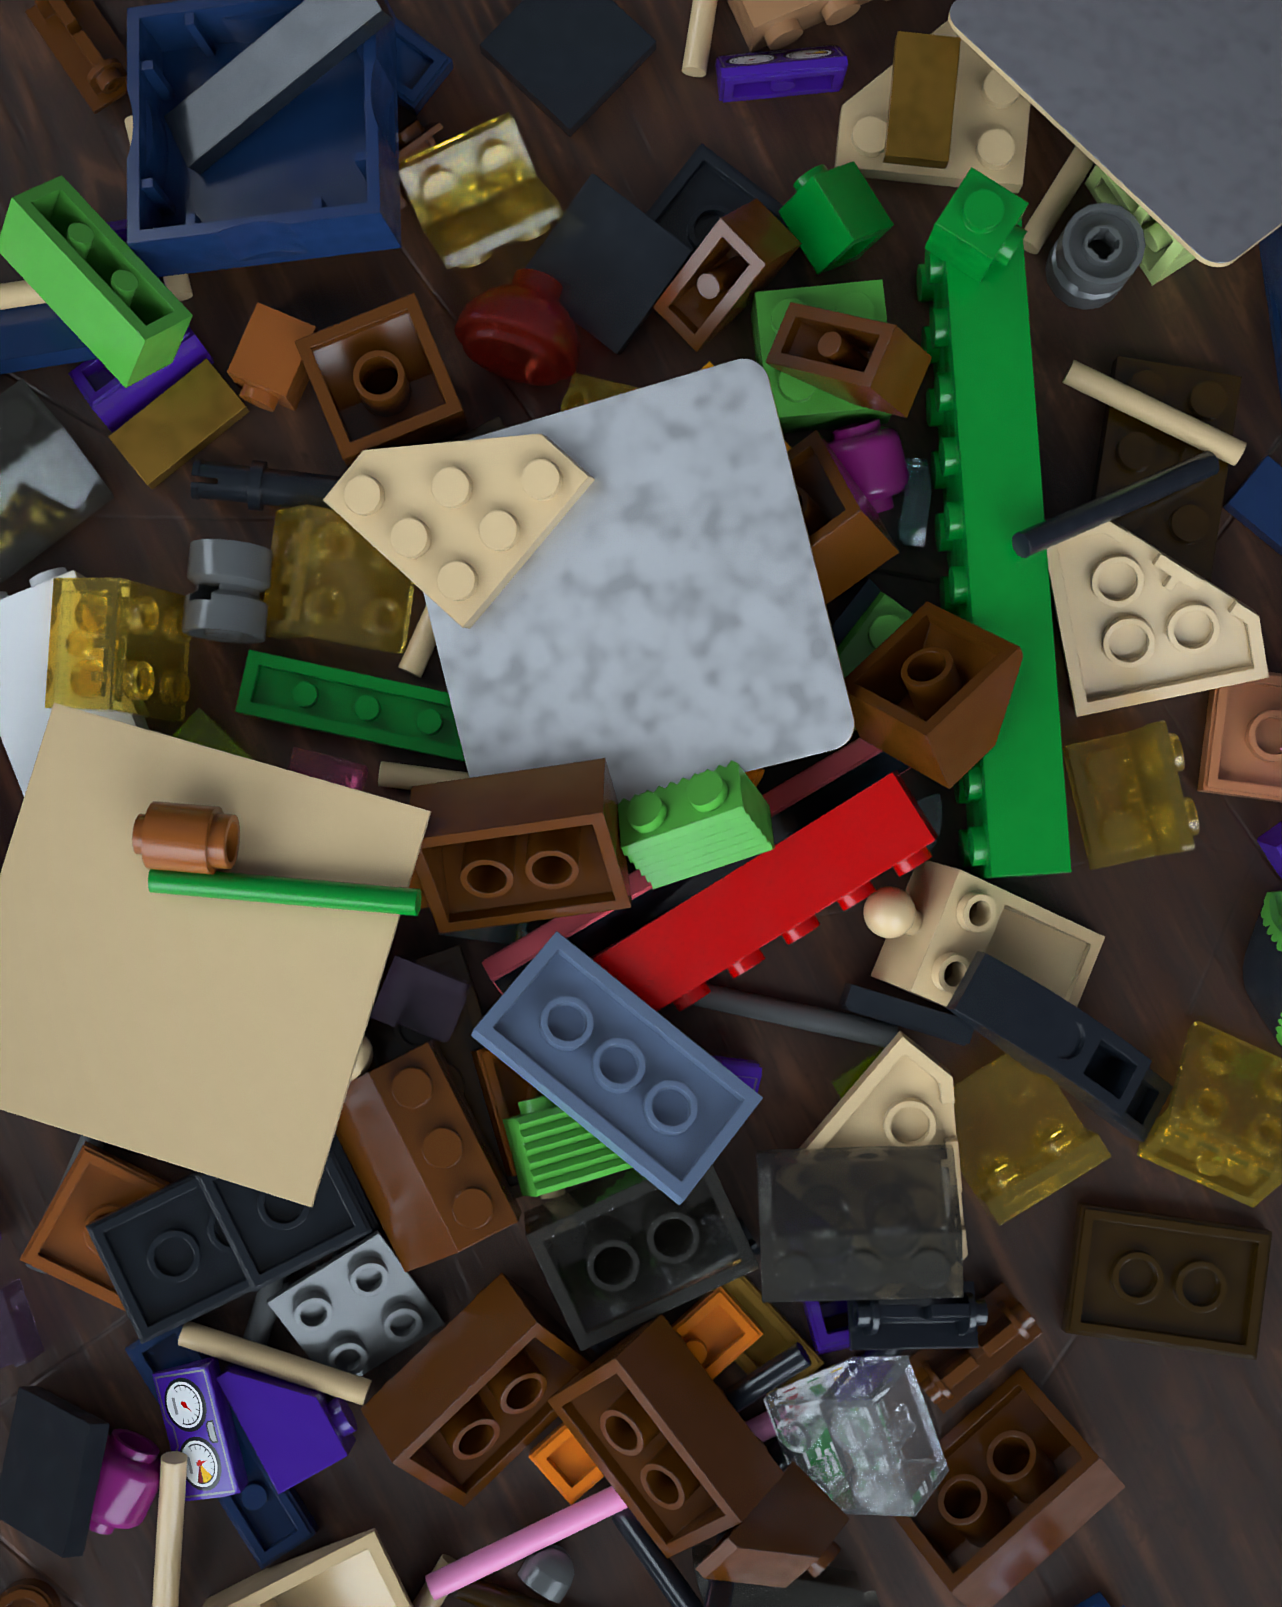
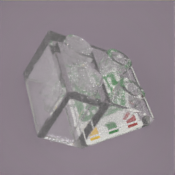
M908 1356L852 1357L770 1392L763 1399L787 1465L794 1461L845 1514L915 1517L949 1472Z

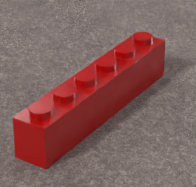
M896 769L777 843L773 850L756 856L592 958V960L656 1012L671 1002L674 1003L680 1012L711 992L706 983L710 978L725 969L729 971L732 978H736L766 959L760 948L782 935L787 945L816 929L821 924L815 914L837 901L841 909L845 911L876 891L870 881L891 867L894 868L900 877L930 859L932 854L927 845L934 842L938 834Z

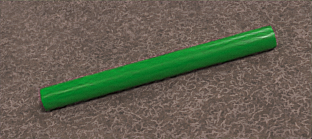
M150 869L148 875V889L150 893L418 916L421 908V890L418 888L216 871L215 874L211 875Z

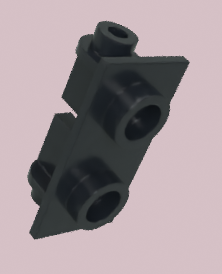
M974 1281L846 1283L849 1350L979 1348L977 1326L986 1325L988 1308L984 1298L975 1299Z

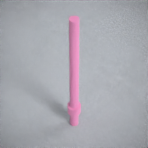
M777 1406L745 1421L754 1435L762 1442L789 1430ZM610 1486L425 1575L429 1591L433 1599L438 1600L628 1507L615 1489Z

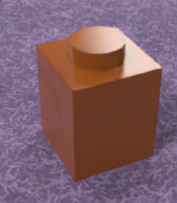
M257 302L227 370L235 384L241 388L239 397L252 405L270 412L275 411L277 404L296 411L310 378L294 341L318 332L317 327Z

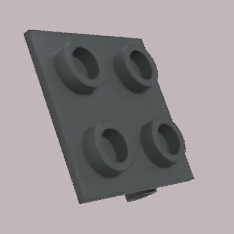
M377 1230L365 1235L363 1240L342 1253L339 1250L332 1254L331 1260L326 1263L320 1261L315 1265V1270L294 1283L286 1282L282 1285L283 1290L267 1299V1304L312 1361L358 1376L364 1375L445 1324L444 1319L409 1272L405 1273L384 1230L380 1232Z

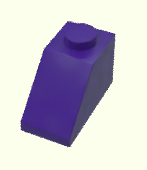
M234 1363L227 1365L216 1377L278 1495L347 1457L356 1442L352 1433L357 1431V1423L349 1405L344 1399L333 1398L332 1395Z

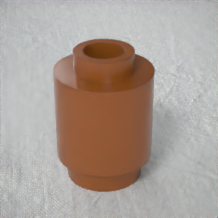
M153 801L149 805L146 814L140 813L136 817L132 833L134 852L142 855L143 863L147 869L213 875L219 868H233L240 844L238 817L233 814H224L219 806Z

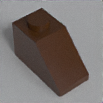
M756 198L717 221L653 308L697 352L706 346L753 301L755 292L763 291L802 243Z
M790 302L765 362L772 368L854 405L907 418L932 357L894 324Z
M792 1461L782 1470L784 1472L783 1477L742 1523L729 1528L695 1569L704 1579L786 1588L806 1570L813 1578L817 1577L834 1560L841 1550V1547L834 1539L850 1518Z

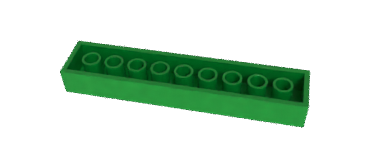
M1022 218L1017 224L1022 227ZM1022 240L1006 267L994 261L980 283L925 249V264H918L917 295L920 303H929L930 326L922 327L921 348L932 357L930 364H933L934 388H928L926 391V417L929 427L938 426L939 451L931 452L930 473L933 489H942L944 513L936 514L935 540L938 552L947 551L949 576H941L940 605L942 609L1020 646L1023 653V659L996 745L954 785L957 804L966 803L968 828L960 829L958 832L960 864L962 868L970 867L971 875L980 879L1069 873L1072 870L1047 549L1027 558H1021L1016 554L1012 546V537L1015 533L1045 521L1024 244Z

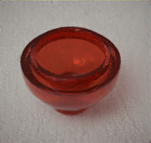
M533 269L516 270L511 284H502L483 291L465 305L457 319L454 332L459 342L463 345L466 355L482 368L505 379L535 386L552 385L559 380L573 376L579 363L581 345L576 325L566 308L559 302L563 290L562 285L556 279L543 272Z

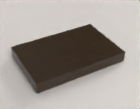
M1077 1202L1061 1329L1069 1334L1257 1360L1272 1231L1266 1228Z

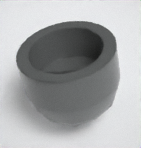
M552 1544L529 1555L517 1575L538 1594L553 1602L561 1603L571 1587L574 1577V1565L570 1555L563 1547Z

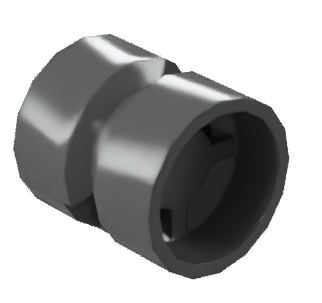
M1106 202L1088 205L1073 215L1050 250L1045 266L1047 283L1056 298L1070 307L1082 310L1100 308L1114 299L1143 259L1146 246L1144 232L1135 216L1122 206Z
M200 539L192 541L189 550L187 579L196 588L194 592L186 595L184 599L181 629L183 634L204 640L226 643L254 644L264 642L266 639L269 606L260 599V593L271 588L273 551L264 546L235 540Z

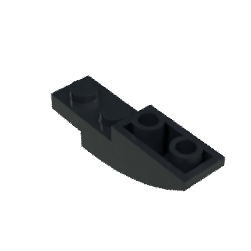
M977 951L946 1007L1026 1069L1049 1077L1126 1137L1145 1142L1173 1088L1171 1084L1149 1068L1152 1060L1123 1038L1059 995L987 953Z

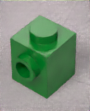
M854 161L828 170L825 164L810 169L793 184L796 193L778 211L791 233L802 243L800 247L818 275L859 259L894 225Z
M971 167L936 221L925 249L980 283L994 261L1006 267L1028 231L1017 224L1029 203Z

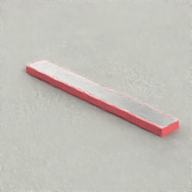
M861 738L856 739L762 795L770 805L774 844L776 845L896 769L899 774H902L911 767ZM758 855L656 889L652 888L651 882L647 883L645 875L641 876L640 870L637 869L628 874L632 898L631 908L554 918L484 959L482 965L490 980L503 995L556 931L588 957L592 958Z

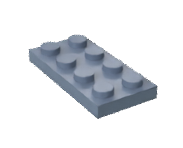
M557 931L477 1024L471 1034L474 1039L678 1205L687 1198L763 1099L762 1096Z

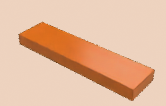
M721 1281L671 1325L684 1339L688 1349L712 1380L763 1335V1328L731 1292L727 1291ZM564 1422L559 1424L531 1449L528 1456L570 1505L574 1504L604 1477Z

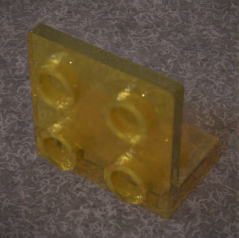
M509 112L399 162V176L425 236L446 269H451L455 266L470 268L479 265L492 256V249L513 239L517 241L534 239L549 230L551 227L550 222L564 215L559 201L537 177L515 120Z
M305 504L276 511L271 550L274 553L271 588L265 590L264 602L269 606L266 636L277 639L310 637L392 654L403 653L406 649L414 583L334 510Z
M54 578L45 708L52 709L53 704L57 703L82 711L118 712L169 722H182L185 718V704L190 695V680L187 674L189 643L192 638L181 631L185 595L123 578Z
M1165 720L1150 723L1129 732L1062 747L1090 870L1195 849L1193 836L1199 834L1198 814L1193 800L1190 797H1183L1178 772L1184 769L1183 750L1176 733H1168Z
M1201 1021L1194 1022L1188 1029L1169 1107L1155 1120L1145 1142L1140 1141L1137 1156L1254 1208L1282 1184V1058Z
M1007 1053L953 1085L956 1136L959 1145L961 1174L987 1216L999 1226L1112 1157L1099 1135L1084 1128L1058 1084L1047 1076L1029 1071Z

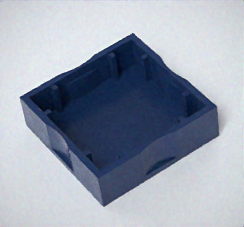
M180 0L127 8V92L133 115L132 141L127 157V245L157 277L401 248L395 15L388 0L384 1L393 20L202 174L187 167L164 116L304 0Z

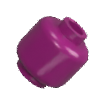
M879 418L859 421L831 430L832 440L827 442L876 512L880 513L893 508L892 496L902 492L909 484V472L898 431L891 427H881Z
M120 1428L114 1429L111 1435H108L89 1530L99 1534L110 1535L115 1528L130 1529L139 1526L146 1517L159 1490L161 1460L157 1457L160 1452L158 1446L145 1436Z

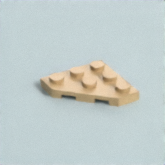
M949 20L931 33L932 35L960 37L951 28ZM962 38L950 155L946 169L883 163L893 65L846 101L841 107L834 168L854 161L864 178L959 187L972 167L1012 193H1019L1023 186L1030 102Z
M530 434L363 450L323 501L462 628L470 629L595 479L547 436L543 434Z
M1111 520L1047 548L1049 581L1074 711L1077 717L1269 678L1260 618L1256 611L1115 521Z
M899 1031L776 1174L777 1184L899 1282H945L968 1255L961 1195L962 1181L959 1145L956 1136L954 1086L950 1070L902 1031Z

